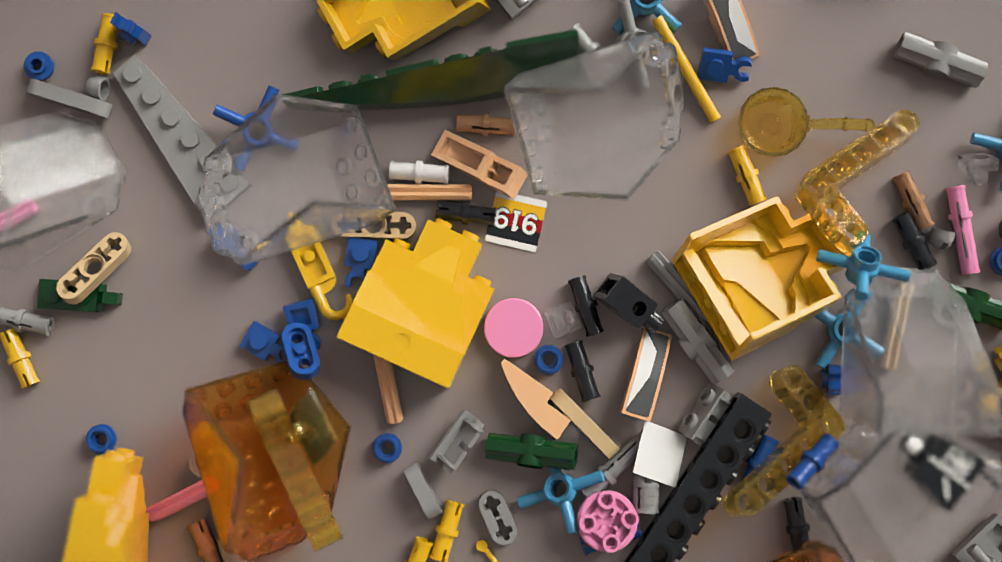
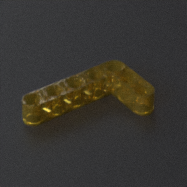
M903 109L896 112L807 172L797 185L794 192L797 202L839 252H854V249L860 246L869 234L868 226L839 192V189L908 142L920 126V119L913 111ZM876 140L880 141L883 146L879 145ZM853 155L858 156L861 161L856 160ZM830 170H833L836 173H838L839 177L834 176L830 172ZM806 185L812 186L817 192L810 191ZM826 208L833 210L836 216L830 215ZM845 232L852 233L855 240L850 239Z
M789 365L775 370L770 375L769 384L772 391L801 427L725 496L724 508L732 517L739 518L756 515L789 485L786 476L801 461V455L805 452L802 447L803 439L807 442L808 450L810 451L821 439V436L826 433L823 429V421L828 426L826 434L831 435L836 440L844 432L845 425L842 417L800 366ZM785 374L790 378V386L785 382ZM804 397L809 402V410L804 405ZM782 458L787 462V471L782 468ZM762 477L765 478L767 482V488L765 491L762 489L760 485V480ZM741 496L746 501L744 511L739 506V498Z
M277 389L247 401L256 428L314 552L343 539L333 513L291 428L287 410Z

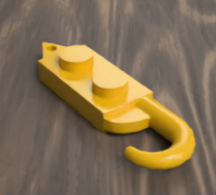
M289 212L287 234L284 237L318 310L329 320L337 321L344 319L353 303L351 295L347 294L345 296L346 305L342 310L335 311L331 309L325 295L335 287L337 282L336 274L313 224H307ZM292 218H296V222L292 223Z

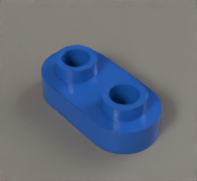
M303 323L289 324L282 332V345L290 373L297 379L309 380L315 377L320 369V359L312 332ZM294 340H301V341H302L301 343H298V344L293 343ZM308 365L309 368L301 369L300 366Z

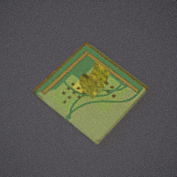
M309 387L287 414L293 428L288 430L287 433L292 442L300 441L311 465L315 466L337 442L338 438L313 388Z

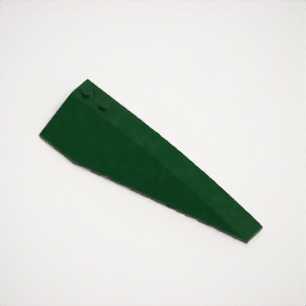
M578 29L506 42V47L502 50L493 49L492 46L479 48V51L471 57L462 53L449 55L444 58V63L441 64L438 63V60L432 59L386 70L387 76L385 77L374 76L371 73L360 76L358 83L352 84L350 81L341 80L328 85L329 90L323 91V87L316 86L281 94L282 100L287 106L378 110L456 105L528 94V97H538L545 95V90L557 89V92H567L575 89L574 85H579Z

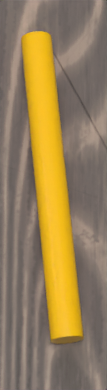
M661 15L652 21L653 25L710 123L716 121L721 116L663 16Z

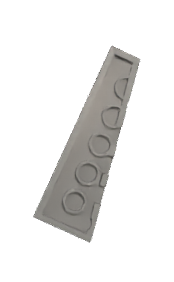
M136 54L113 73L206 223L210 224L252 187L251 183L233 166L234 164Z

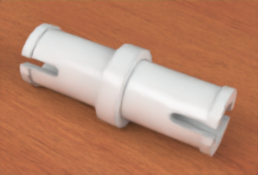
M419 160L416 163L391 161L389 165L390 180L415 181L416 184H422L423 181L445 184L449 182L450 165L424 164V161Z

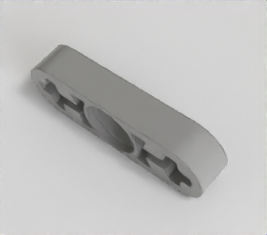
M30 79L26 93L104 119L109 118L113 106L105 101L36 79Z

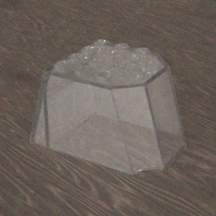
M875 403L872 405L868 404L857 414L858 420L851 427H845L837 435L836 439L838 440L839 448L825 461L824 469L819 473H815L804 485L800 493L841 562H932L1002 487V456L913 410ZM912 433L922 442L929 434L941 436L988 462L951 512L936 507L904 473L903 468L910 457L901 451L898 446L907 434Z

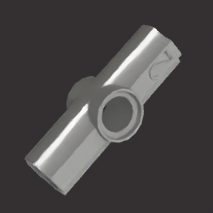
M907 32L901 35L894 49V58L923 68L922 71L931 77L939 79L950 78L974 88L980 86L988 71L987 62L958 52L959 49L953 44L943 41L931 42Z
M683 298L674 301L661 312L679 337L678 341L691 360H696L713 385L722 382L735 371L734 367L717 346L718 342L711 330L704 322L701 323Z

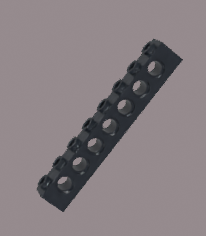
M737 392L731 404L720 420L717 421L706 442H703L677 481L676 487H673L659 508V514H655L643 532L642 538L637 541L624 562H674L676 559L681 560L689 547L686 543L692 534L696 536L705 524L704 516L709 509L713 511L722 498L720 492L726 484L729 486L738 475L736 468L742 459L746 461L755 449V446L752 444L758 435L763 436L771 425L769 420L772 416L771 412L743 393ZM744 421L747 425V432L742 437H736L734 427L738 422ZM728 446L731 450V456L727 461L720 462L717 457L718 450L721 447ZM712 471L715 477L714 482L710 486H702V474ZM691 496L697 497L698 506L696 509L686 511L684 509L685 500ZM675 521L680 522L682 525L680 533L675 536L668 535V525ZM655 547L665 548V555L661 560L656 561L650 558L651 551Z

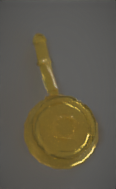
M779 87L762 88L751 94L741 106L738 117L739 132L746 145L757 154L768 157L785 156L800 146L810 129L870 132L876 127V122L871 118L856 119L844 117L810 120V115L807 114V109L800 98L791 91Z

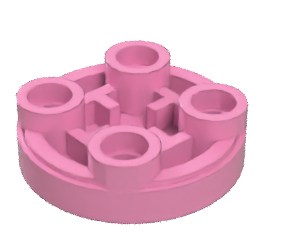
M509 298L498 302L490 309L485 319L484 333L488 344L497 353L506 357H521L529 354L538 346L543 335V321L540 313L531 303L518 298Z
M603 490L589 495L581 503L577 512L576 523L579 535L587 545L598 551L613 553L624 548L633 539L639 523V517L632 503L624 495L614 491Z

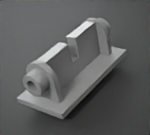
M709 382L707 387L700 392L698 400L690 412L683 417L677 431L698 445L702 441L706 442V439L716 426V424L709 420L710 416L713 415L720 420L731 404L729 400L732 396L723 388Z
M463 409L429 456V459L441 465L442 469L451 474L453 469H458V466L467 455V452L463 450L465 445L472 448L480 435L484 433L482 429L485 424L482 420Z

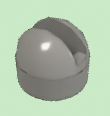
M96 76L86 81L85 92L88 96L102 101L109 97L111 84L108 78Z
M932 227L929 242L933 248L945 250L952 245L956 233Z

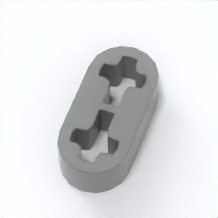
M415 463L405 468V476L427 518L430 520L442 514V507L420 465Z
M486 490L480 496L479 509L491 537L499 545L511 544L516 539L518 530L508 504L502 493L498 490ZM488 496H492L493 499L499 498L500 500L497 504L499 514L496 516L490 507H484ZM502 519L506 527H512L508 538L496 534L499 531L497 520Z

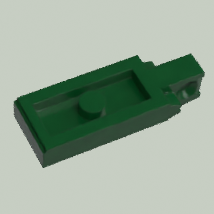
M39 279L37 308L100 312L105 311V304L122 305L123 293L106 292L107 285L102 283L82 302L68 304L57 293L56 286L59 280ZM70 285L67 288V290L72 293H75L78 290L76 287H73L72 285Z

